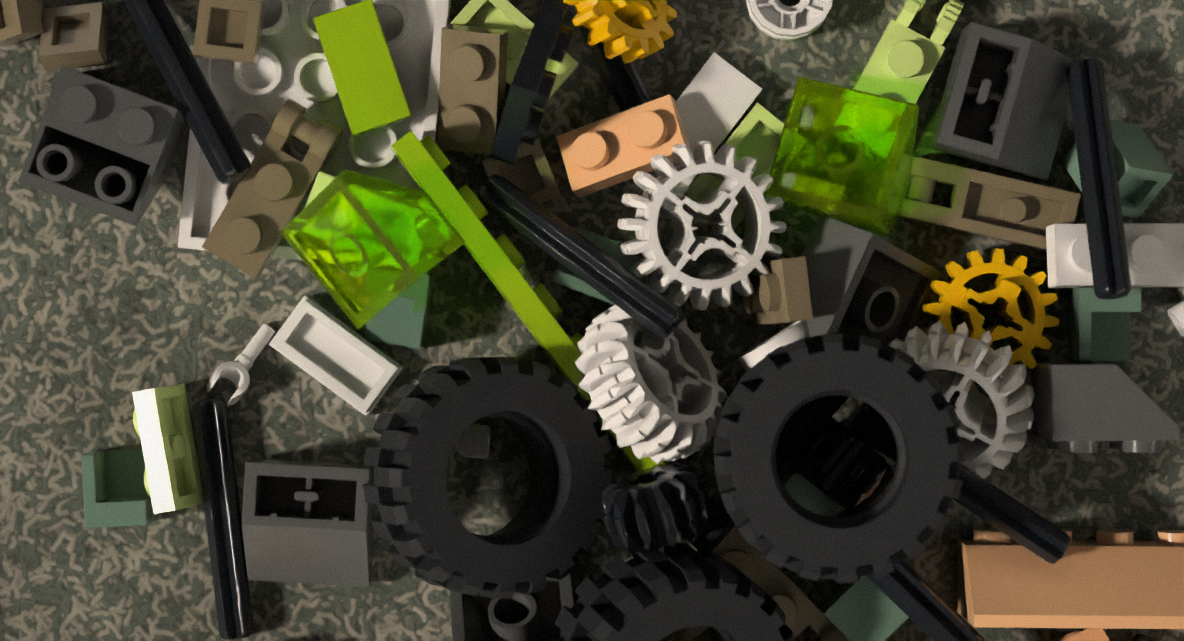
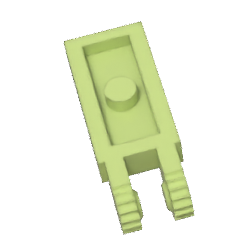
M926 0L905 1L896 20L891 19L832 129L884 157L888 156L945 50L942 44L949 35L964 5L959 0H950L944 4L936 18L937 24L929 39L908 28L916 13L924 6Z

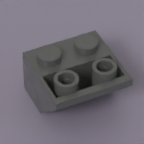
M971 22L960 33L928 148L1047 181L1070 102L1067 70L1075 59L1032 38Z
M62 65L18 182L137 226L170 172L188 123L179 109Z
M1094 362L1036 363L1037 366L1031 369V386H1033L1034 399L1031 405L1034 412L1031 435L1048 440V449L1059 450L1061 453H1097L1098 441H1110V449H1122V452L1157 453L1161 452V441H1181V428L1116 364Z
M255 458L246 461L242 532L248 580L370 587L374 527L371 520L375 517V504L365 503L363 484L374 483V466H363V464L270 458Z

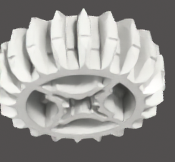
M698 141L692 156L686 144H676L672 147L673 164L663 154H655L650 158L651 166L657 175L656 178L643 171H637L634 174V182L644 190L642 196L623 194L621 202L628 207L637 209L635 219L620 218L618 219L617 226L622 230H635L636 239L621 244V252L626 255L641 253L643 257L633 264L630 271L639 278L655 271L648 285L660 294L670 286L668 299L676 306L681 307L689 294L692 306L697 310L707 309L711 294L718 306H730L732 304L731 286L741 296H750L754 290L748 274L750 273L757 278H760L762 274H770L768 266L760 261L763 255L780 257L783 253L781 247L768 242L770 233H783L786 231L785 222L770 220L769 212L780 209L784 202L781 197H763L762 193L769 189L773 183L772 177L769 174H762L750 179L756 169L757 160L752 156H745L735 164L736 148L734 146L722 145L714 156V149L710 141ZM705 173L722 180L716 191H708L697 202L692 201L687 196H679L672 190L679 182L695 174ZM736 195L740 200L745 216L743 240L736 235L731 225V215L739 203L735 199ZM661 206L663 207L661 211L671 219L674 227L673 237L666 247L670 252L667 257L661 248L657 231L658 215ZM687 212L710 215L711 221L706 224H712L710 233L717 239L704 236L694 237L692 231L697 229V227H692L693 217ZM708 249H711L716 254L725 255L731 260L719 271L702 277H691L681 272L688 260L696 261Z
M617 305L612 306L592 320V324L585 328V336L577 342L582 355L576 360L575 364L585 375L578 386L589 393L592 402L588 409L596 410L603 419L602 430L611 429L616 434L619 448L631 445L633 453L638 460L649 456L656 464L663 461L687 458L700 450V447L709 443L718 429L720 414L723 409L721 404L728 396L726 391L718 385V381L723 376V373L713 366L710 358L714 352L706 350L700 342L701 332L693 333L687 327V320L683 315L679 325L667 338L656 336Z
M940 320L931 326L928 335L915 326L914 329L908 331L905 341L896 338L888 346L898 348L915 359L914 362L924 371L930 372L942 386L940 391L947 402L950 401L955 391H959L955 406L953 407L960 422L956 424L960 441L964 442L965 461L960 463L984 479L990 475L993 466L1003 470L1010 463L1013 452L1018 453L1024 447L1027 438L1026 431L1031 428L1034 420L1033 409L1029 407L1034 399L1033 386L1023 384L1027 375L1025 364L1008 365L1012 356L1010 345L993 350L989 347L992 339L990 331L981 334L978 340L968 337L969 331L965 322L957 326L954 334H948ZM935 369H943V370H949V371H938V370H935ZM975 382H977L987 392L991 399L987 398L978 391V389L975 386ZM991 400L994 404V407L989 405Z

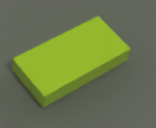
M364 0L314 17L313 21L352 135L356 137L412 118L413 116L373 0Z

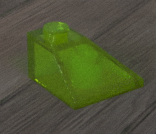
M799 76L769 174L773 179V183L764 192V195L766 197H781L784 204L815 216L822 214L862 230L893 238L911 178L919 106Z
M349 170L339 174L280 232L358 330L432 272L465 243V240L453 227L447 216L441 212L426 192Z

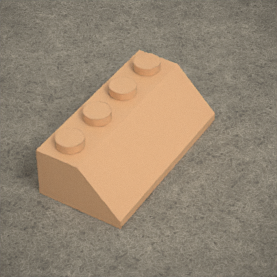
M973 529V540H957V612L973 627L1184 629V530H1159L1158 541H1134V531L1096 530V541L1072 540L1071 530L1061 529L1069 535L1071 541L1064 555L1055 564L1048 563L1020 543L1011 540L1009 536L998 529Z

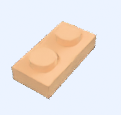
M670 94L556 136L571 190L579 198L632 179L637 171L646 173L654 171L650 158L655 154H663L673 164L672 147L676 144H686L690 149L677 103Z

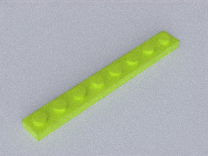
M412 130L391 145L390 149L558 370L578 387L577 394L581 400H590L592 402L589 393L578 386L585 377L575 364L576 360L582 355L577 344L583 338L582 335L577 332L571 338L567 336L555 320L556 317L563 313L556 300L542 283L532 289L517 270L526 262L505 234L494 240L480 220L488 212L477 196L466 184L459 190H456L443 173V170L450 165V162L429 135L419 141ZM599 415V419L597 421L602 426L603 419ZM611 429L605 430L619 448L616 434ZM631 445L619 448L635 471L637 469H650L657 465L649 456L638 460L633 453ZM663 461L658 465L666 466L671 461Z

